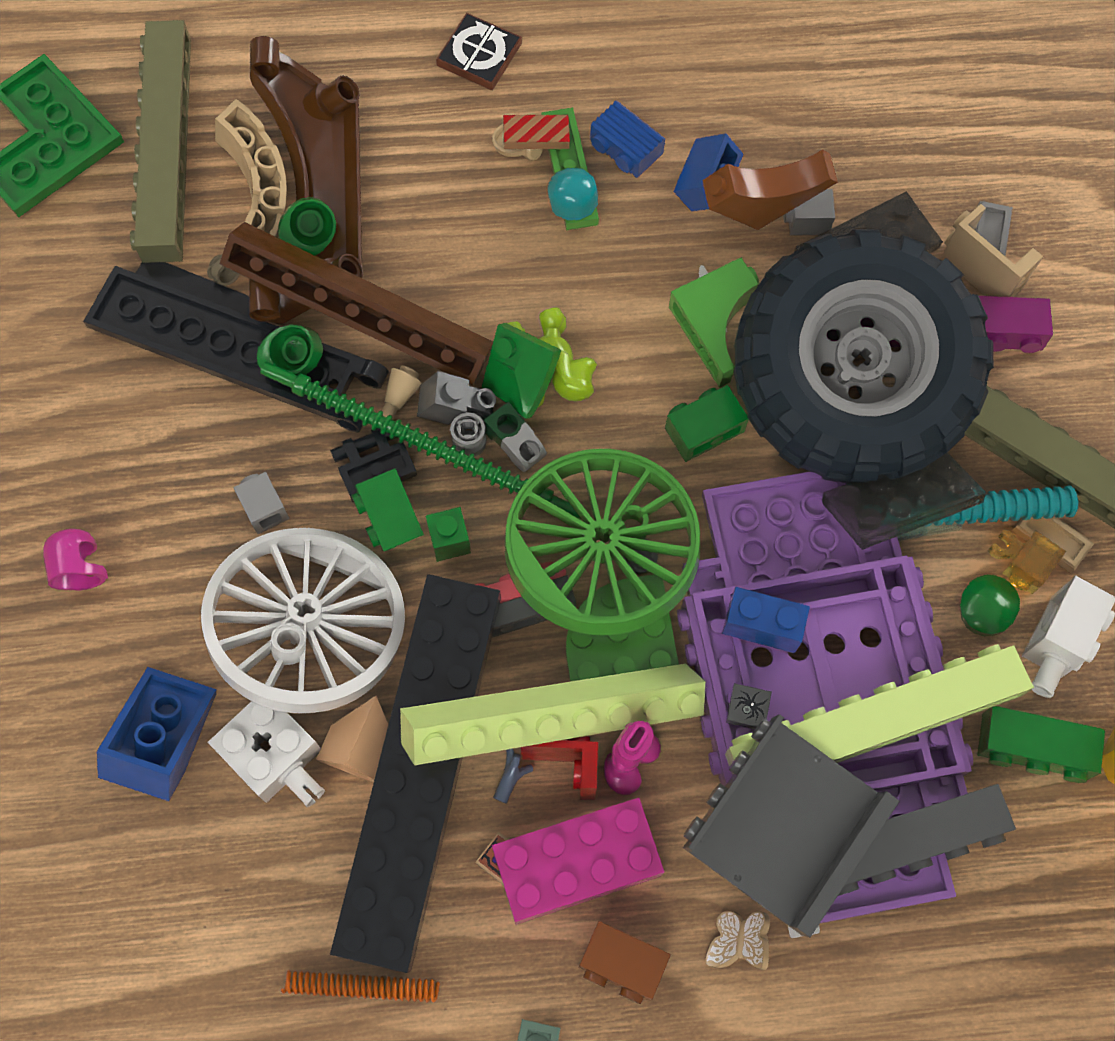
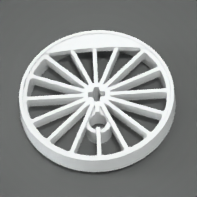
M291 528L270 532L252 539L232 552L220 564L211 577L203 597L201 624L206 646L215 668L222 678L239 694L256 704L277 711L316 713L332 710L358 699L382 679L391 666L402 639L405 624V608L402 593L394 575L387 565L369 548L350 537L336 532L316 528ZM280 552L304 559L302 593L297 594ZM272 554L291 599L251 562L264 555ZM309 561L327 567L313 595L308 593ZM240 570H244L277 602L228 582ZM334 570L349 576L319 600ZM359 581L377 589L332 604ZM226 594L269 612L215 611L220 595ZM384 599L388 601L392 616L338 615ZM214 623L270 624L218 641L214 629ZM337 626L391 628L392 632L385 646ZM271 636L270 641L238 666L224 652ZM331 637L377 654L379 657L365 670ZM306 638L309 640L329 687L328 689L304 691ZM317 639L357 677L337 686ZM286 640H290L294 645L298 644L297 647L290 650L280 647ZM270 653L277 661L265 684L246 674ZM299 662L298 691L273 687L284 665H293Z

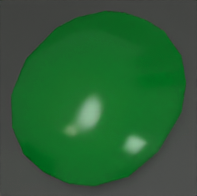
M313 197L300 198L289 205L280 218L278 225L279 239L312 255L322 252L331 242L336 232V220L333 211L321 199Z
M292 324L279 327L271 332L260 344L257 351V363L260 369L267 361L297 376L300 373L306 375L317 366L322 357V340L318 333L309 327Z
M983 575L972 580L963 591L960 601L961 619L966 628L984 637L1003 633L1014 623L1020 611L1018 591L1009 581L995 575Z

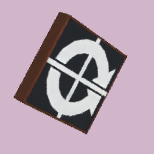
M466 13L437 57V66L493 91L520 48L522 37Z

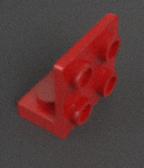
M590 736L520 747L522 760L574 762L573 789H580V800H595L598 742L590 741Z

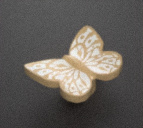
M731 911L722 912L716 921L721 935L715 937L711 942L705 959L706 964L714 968H722L731 965L738 958H745L752 966L766 970L769 962L767 936L770 926L769 915L757 911L750 914L746 920H743V917L738 913Z

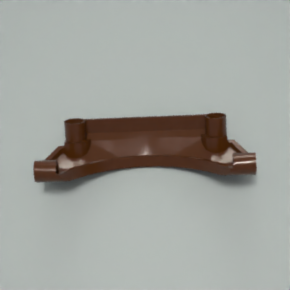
M268 36L255 37L250 41V80L273 115L288 148L295 177L296 201L307 197L321 199L330 207L335 216L336 232L326 248L315 256L363 278L359 88L351 78L344 75L339 76L328 85L322 84V79L287 55L280 53L277 40ZM249 279V316L254 320L282 325L311 309L300 302Z

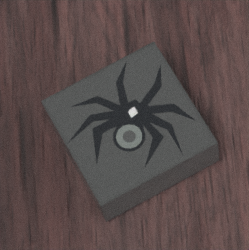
M734 683L726 723L756 729L764 718L767 719L772 691Z

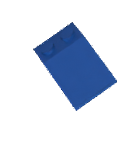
M147 667L97 750L98 778L170 801L186 771L216 696L217 689Z

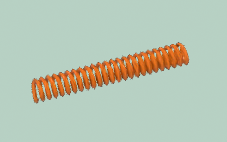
M288 970L285 988H282L281 992L283 994L294 992L295 995L299 992L303 995L306 992L307 995L312 993L314 996L317 994L322 996L325 993L327 997L330 994L333 997L337 994L339 997L344 995L345 998L349 995L353 998L356 995L358 999L361 996L364 999L367 997L372 999L375 996L377 1000L380 997L383 1000L387 997L389 1000L394 998L395 1001L399 998L403 1001L406 998L408 1002L411 999L414 1002L417 999L420 1002L425 999L427 1003L431 999L434 1003L438 997L440 983H436L434 992V980L431 979L428 991V980H424L422 989V980L419 978L415 993V978L411 979L409 992V978L405 979L403 990V978L400 977L396 991L397 978L394 977L390 992V977L388 976L386 979L384 991V977H380L378 990V977L376 975L371 991L372 977L369 975L365 991L366 976H362L359 990V975L355 976L353 989V975L350 974L346 991L347 975L344 974L340 991L341 975L337 974L334 989L335 975L332 973L328 988V973L326 972L321 990L322 973L319 972L315 990L316 973L313 972L311 975L309 989L310 973L307 971L305 974L303 988L304 973L301 971L299 972L296 989L297 972L295 970L290 989L291 971Z

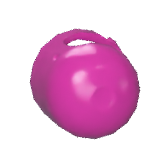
M71 528L60 530L47 538L43 547V558L48 585L51 588L58 590H87L100 586L108 579L107 570L104 566L84 561L87 556L94 553L97 549L96 541L90 533L81 529Z

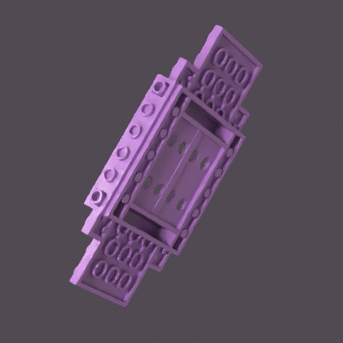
M810 471L703 490L702 498L716 558L699 560L695 578L687 591L688 596L684 597L682 609L677 610L680 630L687 631L689 644L685 645L688 666H694L696 673L706 681L705 715L700 717L704 738L711 739L713 752L708 754L711 772L713 775H719L722 785L725 786L733 775L729 770L730 766L725 756L728 748L733 746L731 741L739 736L755 731L752 728L726 723L734 683L772 691L767 720L770 721L771 718L780 714L784 717L783 721L789 720L790 724L793 725L804 721L803 715L814 709L824 707L826 712L840 708L838 702L848 697L859 694L861 699H865L875 695L873 690L884 684L895 682L896 686L899 687L910 683L908 677L923 670L930 669L931 674L944 670L941 662L943 647L940 638L934 636L931 626L933 611L930 603L925 601L921 588H923L924 581L920 568L915 567L912 556H902L894 526L859 532L846 483L824 480L822 476ZM683 563L682 570H684L686 563ZM735 587L810 606L802 640L808 648L807 658L797 661L792 659L787 651L722 634L730 599ZM865 628L876 630L880 636L879 645L876 647L863 645L859 637L860 631ZM830 634L838 635L844 642V650L839 654L829 653L824 647V638ZM758 647L766 648L772 655L771 664L767 667L755 665L751 659V652ZM961 718L839 762L838 764L875 791H887L900 801L888 818L890 819L968 794L963 776L972 772L973 754L970 746L967 743L964 744L960 730L963 728V719ZM945 853L931 857L933 865L910 872L908 865L894 869L896 877L874 884L871 877L857 881L859 889L837 896L820 923L957 897Z

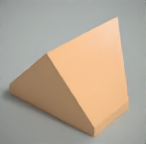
M374 696L330 726L316 758L317 761L374 783L388 729V722L377 696Z

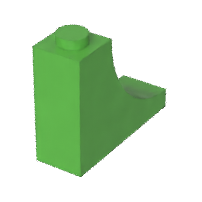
M742 257L671 291L669 309L719 388L731 382L735 369L726 346V328L733 316L747 304L751 293L755 291L759 284L755 270L752 267H747Z

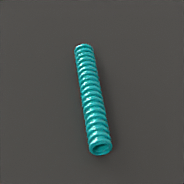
M1058 486L1053 489L1043 487L1042 490L1032 488L1030 491L1028 489H1021L1019 492L1017 489H1011L1009 492L999 490L998 493L988 491L987 494L979 491L976 495L973 492H966L965 495L955 493L954 496L947 493L943 497L940 494H934L932 498L929 495H922L921 499L918 496H911L910 499L906 496H901L899 500L895 497H889L888 501L885 498H878L877 502L873 498H869L864 504L863 512L865 525L869 530H875L876 526L879 528L894 526L897 529L899 525L902 528H908L911 524L913 527H919L921 523L925 527L931 526L932 523L935 526H941L943 522L946 525H952L954 521L959 525L964 524L965 521L968 524H974L976 520L979 523H985L987 519L990 522H997L998 519L1001 522H1007L1009 518L1012 521H1018L1020 518L1022 520H1030L1031 517L1035 520L1042 517L1051 519L1053 516L1055 518H1063L1064 515L1070 518L1074 517L1078 510V496L1072 486H1065L1063 489Z

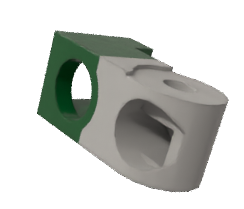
M509 402L484 420L485 434L491 441L494 440L502 448L514 465L522 472H526L547 455L544 446L535 436L534 431Z

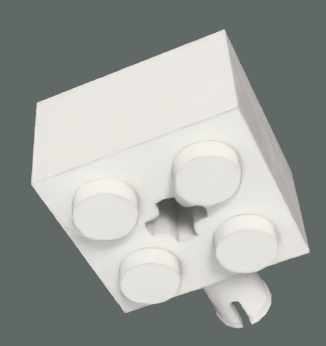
M1075 576L1051 597L1022 657L1040 666L1032 682L1034 686L1033 692L1046 698L1053 697L1054 691L1063 676L1072 670L1077 672L1085 661L1090 663L1100 648V643L1096 641L1100 631L1105 632L1115 617V612L1111 610L1115 603V596Z
M251 701L208 741L210 746L266 803L285 785L298 796L306 807H310L316 802L306 792L307 788L318 799L325 792V789L303 769L319 753L321 748L287 712L266 708ZM263 741L269 742L271 746L267 752L261 749L260 744Z

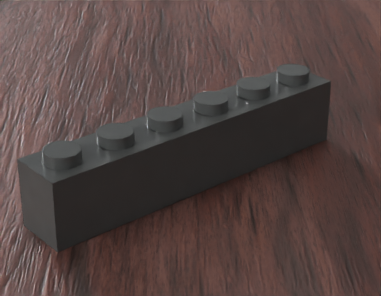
M999 784L888 819L838 896L858 890L857 881L869 877L872 878L874 884L895 878L894 869L906 865L909 866L910 872L932 866L931 857L945 853L947 860L968 854L970 852L967 845L981 841L983 848L1005 842L1004 833L1016 830Z

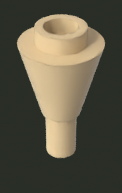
M401 365L399 369H391L384 401L385 405L382 409L383 416L392 415L394 418L397 410H400L420 388L422 382L418 380L419 374L404 365Z

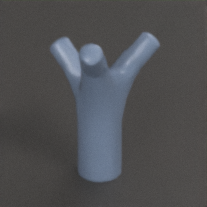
M513 749L506 750L507 757L504 773L493 796L494 799L507 804L516 782L523 775L533 771L532 765L519 768L521 755L515 754Z

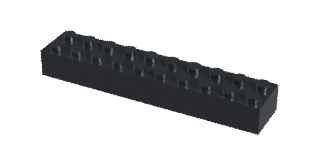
M430 574L426 576L330 955L404 973H409L412 970L463 757L414 765L401 744L400 708L478 696L501 601L500 590Z

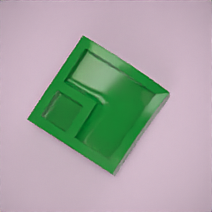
M507 323L498 324L481 388L490 389L495 396L506 403L509 402L523 418H531L549 386L560 357L561 349Z

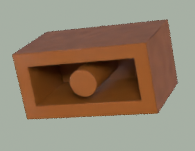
M598 921L579 968L585 970L583 978L604 988L607 981L621 987L619 995L641 1004L643 998L649 1001L653 1000L671 954Z

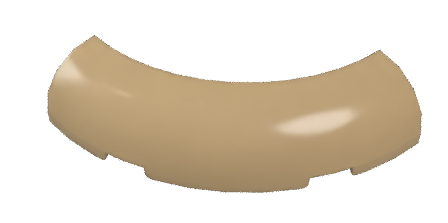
M235 99L215 118V142L231 155L247 180L252 205L245 222L277 237L280 218L285 212L287 197L283 161L277 146L273 145L270 137L265 132L262 122L250 109Z

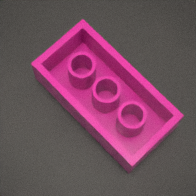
M639 797L492 845L515 925L659 878L664 874V869Z

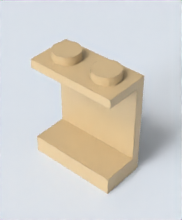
M980 204L971 213L966 210L954 222L953 227L955 230L944 242L947 247L941 259L947 258L964 274L963 278L984 296L1015 297L1024 288L1043 256L1032 248L1014 264L975 231L986 208Z

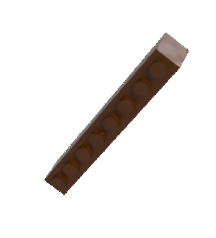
M246 222L229 233L219 263L220 265L443 372L468 379L471 385L475 383L492 349L493 341Z

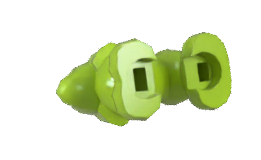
M557 307L544 310L539 315L544 336L539 339L561 349L552 379L555 391L569 401H582L590 398L594 393L592 374L596 369L597 363L589 357L573 360L570 345L561 337V334L566 329V317ZM519 322L507 323L525 332V329L522 328ZM544 394V396H543V398H542V400H541V402H540V404H539L538 407H540L541 405H543L544 399H545V394Z

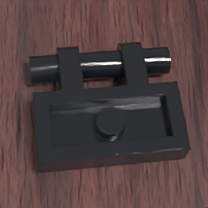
M377 428L376 430L371 429L370 434L356 440L349 438L341 441V446L330 450L335 463L346 458L350 461V463L338 467V470L352 502L354 501L351 495L357 493L356 484L396 468L401 482L417 476V471L404 442H398L390 446L388 441L392 440L390 439V434L386 432L382 435L381 429ZM375 446L378 447L379 451L360 458L359 453Z

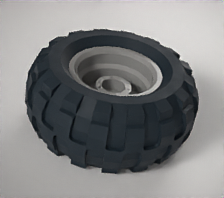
M852 229L848 234L834 237L832 234H825L805 242L799 250L791 255L783 256L765 273L758 287L751 293L741 316L734 344V376L737 392L742 397L747 409V418L761 438L764 437L779 452L778 456L796 468H804L822 476L824 480L846 484L850 482H863L872 485L894 481L910 473L920 471L946 454L965 436V432L972 421L980 414L989 392L986 387L990 370L994 368L993 341L988 340L985 328V321L988 317L977 294L971 295L962 282L961 278L964 274L947 258L943 261L939 260L924 250L925 243L903 234L900 238L883 236L878 229ZM861 319H871L874 324L873 328L862 327L860 324ZM829 330H836L839 340L830 341L826 336ZM889 341H898L901 346L900 351L892 352ZM861 355L865 361L857 367L852 361ZM821 366L834 368L833 375H822L820 371ZM883 376L895 378L894 386L886 387L882 381ZM850 387H857L861 396L859 399L850 398L848 394Z

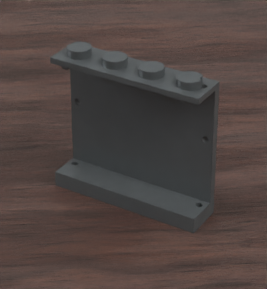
M779 714L771 718L770 721L764 718L751 736L756 740L748 753L742 750L729 768L734 774L725 786L719 783L707 799L706 803L711 807L704 818L700 819L697 816L685 831L684 837L688 841L683 849L800 935L811 938L900 801L887 791L877 792L782 724L781 722L784 717Z

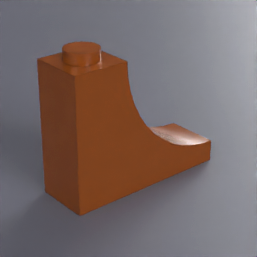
M823 149L800 161L773 168L749 169L727 164L702 180L709 210L756 230H760L838 183L831 154Z

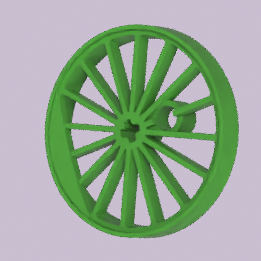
M582 450L553 460L533 474L522 486L512 503L507 518L504 545L505 559L510 577L520 595L537 613L550 622L571 631L590 635L628 633L646 627L661 619L682 600L695 578L700 560L698 517L694 505L682 485L667 470L655 462L622 450ZM589 471H613L603 520L600 516ZM583 472L594 520L562 480L563 478ZM618 472L640 478L609 521ZM647 482L664 493L643 508L632 505ZM552 484H555L582 520L538 495ZM669 502L674 504L682 517L648 524V516ZM532 503L573 528L522 520ZM633 519L640 522L641 526L626 528L624 522ZM686 528L689 547L644 539L647 535ZM519 531L568 538L569 540L528 547ZM632 549L684 557L688 560L681 575L677 576ZM574 550L545 569L541 567L535 558ZM585 556L560 590L550 577ZM623 557L673 586L661 598L655 599ZM612 560L619 566L648 606L631 613L624 612ZM591 561H594L586 610L584 614H581L566 597ZM601 564H606L618 613L617 616L598 617L591 615Z

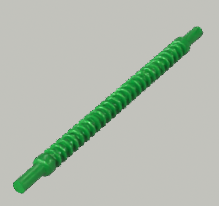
M267 361L261 368L260 374L292 388V393L300 397L307 395L309 401L314 398L317 400V405L325 403L326 409L334 407L335 413L343 411L345 418L351 415L354 422L362 420L363 426L370 424L372 425V430L381 429L382 435L386 432L389 433L390 439L398 437L399 443L407 441L408 447L416 445L418 452L424 449L427 451V456L435 454L436 460L443 458L446 465L452 462L455 469L459 466L462 467L463 473L471 471L472 477L480 475L481 481L489 479L491 486L497 483L500 485V490L508 488L509 494L513 492L518 493L528 480V478L524 481L520 480L519 474L515 477L512 476L510 470L506 472L501 471V466L494 468L491 461L485 464L483 462L484 458L480 457L477 460L474 458V453L466 455L465 449L458 451L455 444L449 447L446 440L441 443L438 441L437 436L430 438L429 432L421 434L418 427L412 430L410 428L411 424L407 423L404 426L401 424V419L393 421L392 415L385 417L381 410L376 413L373 406H370L368 409L365 407L364 402L357 404L356 398L348 400L345 393L339 396L337 389L331 392L328 385L320 387L319 381L312 383L311 377L300 373L297 376ZM546 488L538 495L581 520V517L570 503L555 496L553 490Z

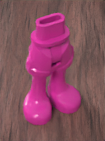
M635 721L627 724L616 743L613 744L612 753H609L605 758L604 776L609 787L617 794L630 795L636 792L642 781L637 766L639 763H652L659 757L661 745L648 722Z

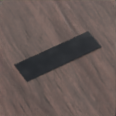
M142 262L136 271L139 275L249 315L248 295L169 263Z

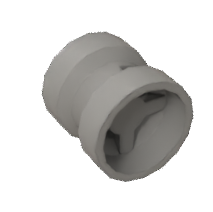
M469 412L462 413L454 418L451 422L450 432L452 444L456 445V450L461 451V449H465L466 455L474 453V457L481 454L487 442L484 421L480 416Z

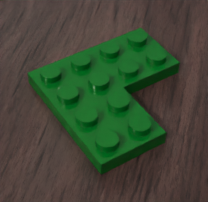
M45 54L0 83V102L28 131L0 151V198L18 218L124 143L121 134Z

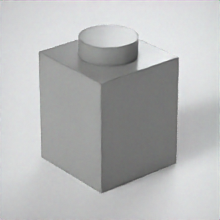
M826 189L783 215L784 223H789L790 235L830 234L835 220L833 189Z
M266 472L249 475L239 485L233 487L257 534L290 519Z

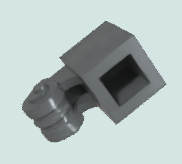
M437 371L420 385L417 417L449 425L456 416L469 412L475 413L484 421L493 413L496 397L490 389L469 386L468 379Z

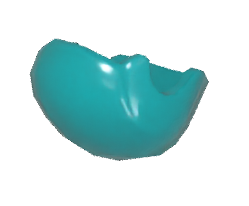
M566 168L556 172L548 183V197L553 213L566 220H581L591 215L598 205V189L594 177L582 168Z

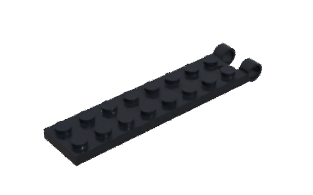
M114 266L83 321L87 328L332 420L346 430L358 433L363 427L362 420L354 422L351 415L345 418L343 411L335 413L334 407L326 409L325 403L317 405L316 399L313 398V400L309 401L307 395L300 397L292 393V388L260 374L261 369L257 363L258 348L262 341L279 326L254 320L247 314L118 266ZM322 343L323 353L319 363L306 374L311 377L312 383L319 381L320 387L324 385L329 386L332 382L338 383V386L334 389H337L338 395L341 396L344 393L346 394L354 377L369 387L382 388L389 371L385 366L376 361L365 359Z

